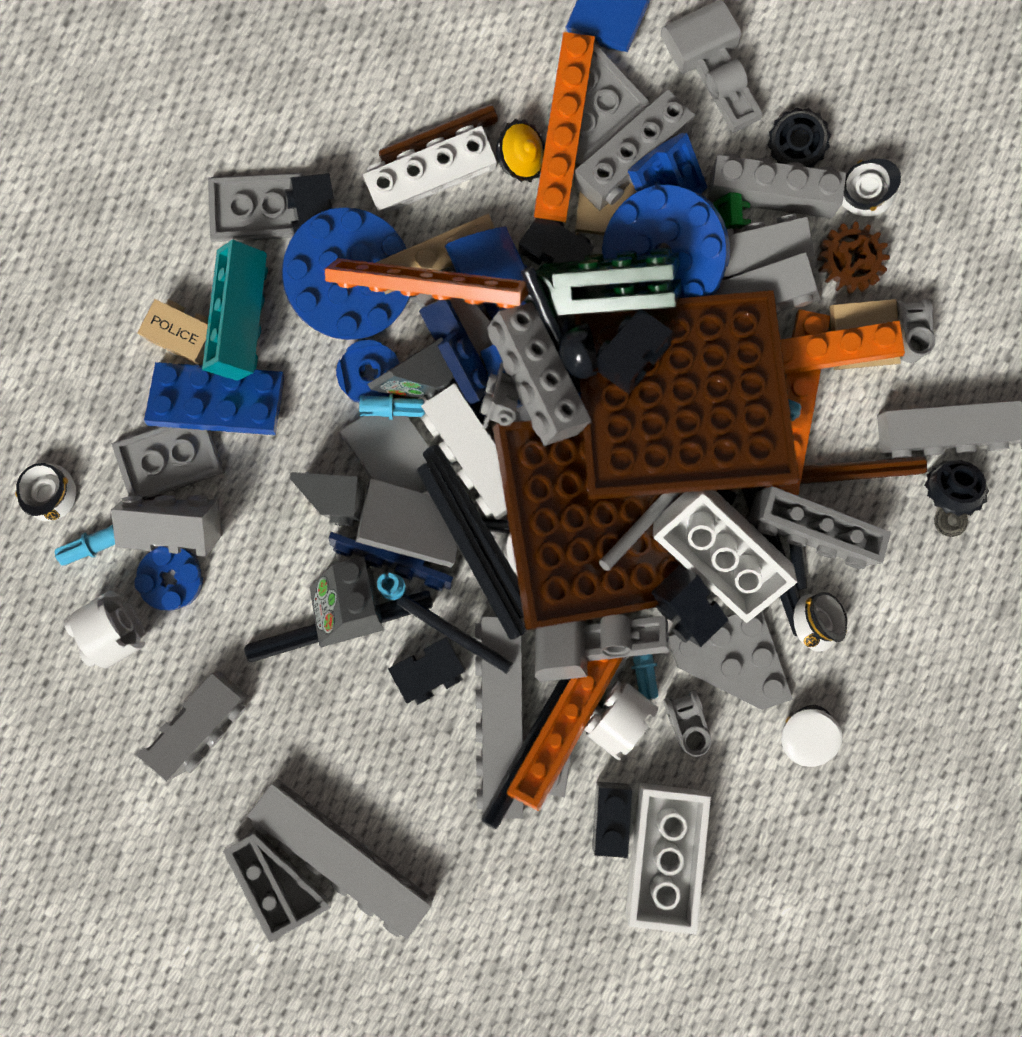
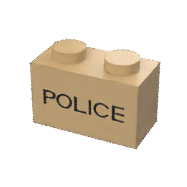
M154 299L137 334L149 342L197 365L203 366L208 318L198 313L194 317L184 313L186 308L168 299L165 304Z

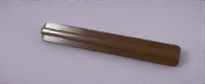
M487 105L384 147L378 151L381 162L384 161L385 164L394 162L399 154L407 150L414 149L415 153L427 148L426 144L436 138L443 137L444 140L455 137L456 132L463 127L473 125L474 128L479 126L485 128L495 124L498 121L496 110L493 105Z
M919 456L808 465L803 467L801 484L919 475L927 472V460L925 457Z

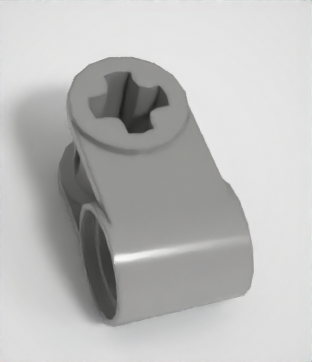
M928 298L921 299L920 302L903 303L902 300H897L898 321H900L905 350L904 356L900 357V359L906 363H914L931 352L935 346L933 306ZM910 339L919 343L920 351L912 348Z
M691 690L689 695L674 700L664 699L665 709L680 748L687 754L695 757L706 754L712 742L704 718L703 707L696 690ZM690 706V707L687 708V709L678 711V709H681V708H685V707ZM698 731L702 736V743L696 749H689L686 744L687 736L691 732Z

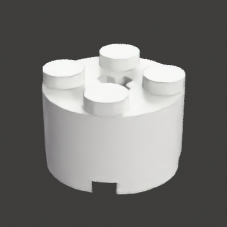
M105 592L74 611L64 623L66 631L74 637L81 649L80 657L82 661L89 667L96 664L102 668H109L145 646V642H141L140 637L145 635L143 624L129 603L122 605L117 600L121 596L116 592Z
M617 680L606 694L608 698L604 703L605 705L603 708L597 705L584 730L587 731L586 736L614 758L620 760L621 754L626 755L644 735L649 727L645 722L647 716L650 714L655 718L659 707L627 682L622 684Z

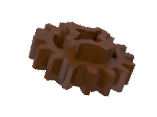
M856 221L849 229L843 223L837 228V232L832 229L826 236L828 240H823L819 245L823 252L817 255L816 260L824 262V264L818 271L819 273H828L829 276L825 280L826 284L833 280L837 282L835 286L836 291H839L843 286H847L848 294H852L856 287L861 292H864L869 288V284L874 286L880 281L879 276H882L887 271V268L882 264H885L890 259V256L882 254V251L888 244H879L877 240L881 236L880 232L874 235L869 233L871 225L868 224L861 230ZM845 239H854V241L849 242V243L846 242V241H842V240H845ZM856 249L855 254H854V255H855V257H854L855 263L850 267V264H851V262H852V260H851L852 254H851V253ZM857 272L861 274L867 273L866 275L861 277H852V275Z

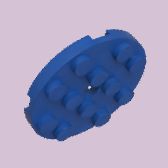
M658 185L638 191L618 207L611 217L604 234L602 244L604 259L617 258V253L624 251H636L637 256L650 255V250L659 249L662 243H666L670 246L672 253H679L680 267L674 279H672H681L682 293L679 298L715 295L721 286L720 282L724 276L725 269L729 265L730 241L726 225L720 213L709 200L701 194L681 186Z
M335 208L323 211L307 220L295 232L287 246L282 263V281L287 299L295 313L304 323L328 337L355 340L373 336L389 327L399 317L408 302L409 296L402 295L397 290L385 295L384 291L374 292L365 286L339 287L338 283L325 281V268L337 258L376 263L407 248L395 229L373 213L357 208Z

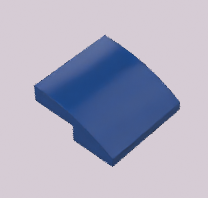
M577 0L567 22L566 29L569 33L595 36L599 46L603 48L628 52L650 0Z
M681 133L664 142L627 170L636 192L658 185L681 186L699 194H702L708 188L687 133Z
M506 226L474 233L445 245L457 273L524 281L521 271L526 268Z

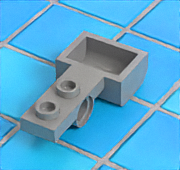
M717 0L661 28L660 36L681 74L683 75L695 68L697 69L732 133L761 120L763 113L747 87L748 80L745 69L739 60H732L728 53L738 48L741 31L723 0Z
M616 614L603 617L600 620V624L587 625V620L537 628L535 634V677L539 682L588 677V661L669 652L668 620L666 616L630 620L627 616Z

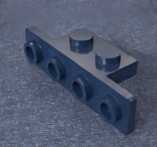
M437 300L423 306L419 312L435 341L441 337L443 338L437 347L470 408L480 423H484L486 414L480 413L489 380L488 372L450 300Z
M330 532L328 537L330 546L333 547L334 552L342 556L351 557L352 554L359 557L364 556L372 567L382 568L383 565L394 569V574L404 579L412 580L413 577L424 580V584L431 589L442 591L443 588L451 590L453 577L424 566L425 560L359 543L353 539Z

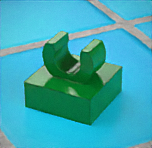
M729 192L713 202L727 229H741L751 224V220L744 219L742 211L750 208V203L742 201L740 193Z

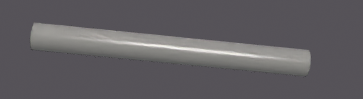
M681 493L662 494L599 561L600 566L609 571Z

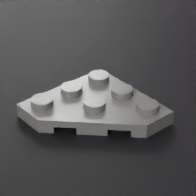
M595 42L575 161L577 168L651 104Z
M763 611L747 623L737 614L727 616L728 621L702 647L691 641L685 643L675 634L669 636V645L677 667L761 710L793 700Z

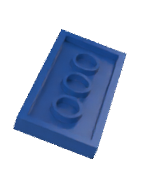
M155 362L144 421L147 426L276 435L284 386V374L281 371L254 370L253 374L236 381L204 371L201 365Z

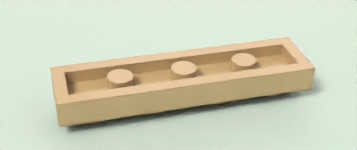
M488 213L376 263L441 271L453 265L445 248L446 244L474 233L493 229L494 225ZM388 289L387 291H384V293H385V295H386V294H389V293H391V292H393V291H395V290H389V289Z

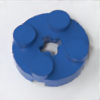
M375 340L358 341L350 345L341 360L339 359L336 368L337 381L342 391L356 403L360 402V395L389 397V394L371 390L367 385L371 381H368L366 377L361 378V372L365 371L366 365H371L374 370L378 369V374L374 375V379H376L400 362L396 354L387 346L382 345V343Z
M159 546L141 560L137 568L134 586L142 599L153 608L158 610H178L186 607L198 597L203 586L199 561L186 549L181 548V552L177 554L169 553L168 547ZM171 570H174L176 572L174 578L177 580V583L175 585L168 584L166 587L163 584L164 579L162 575L164 572L169 573Z

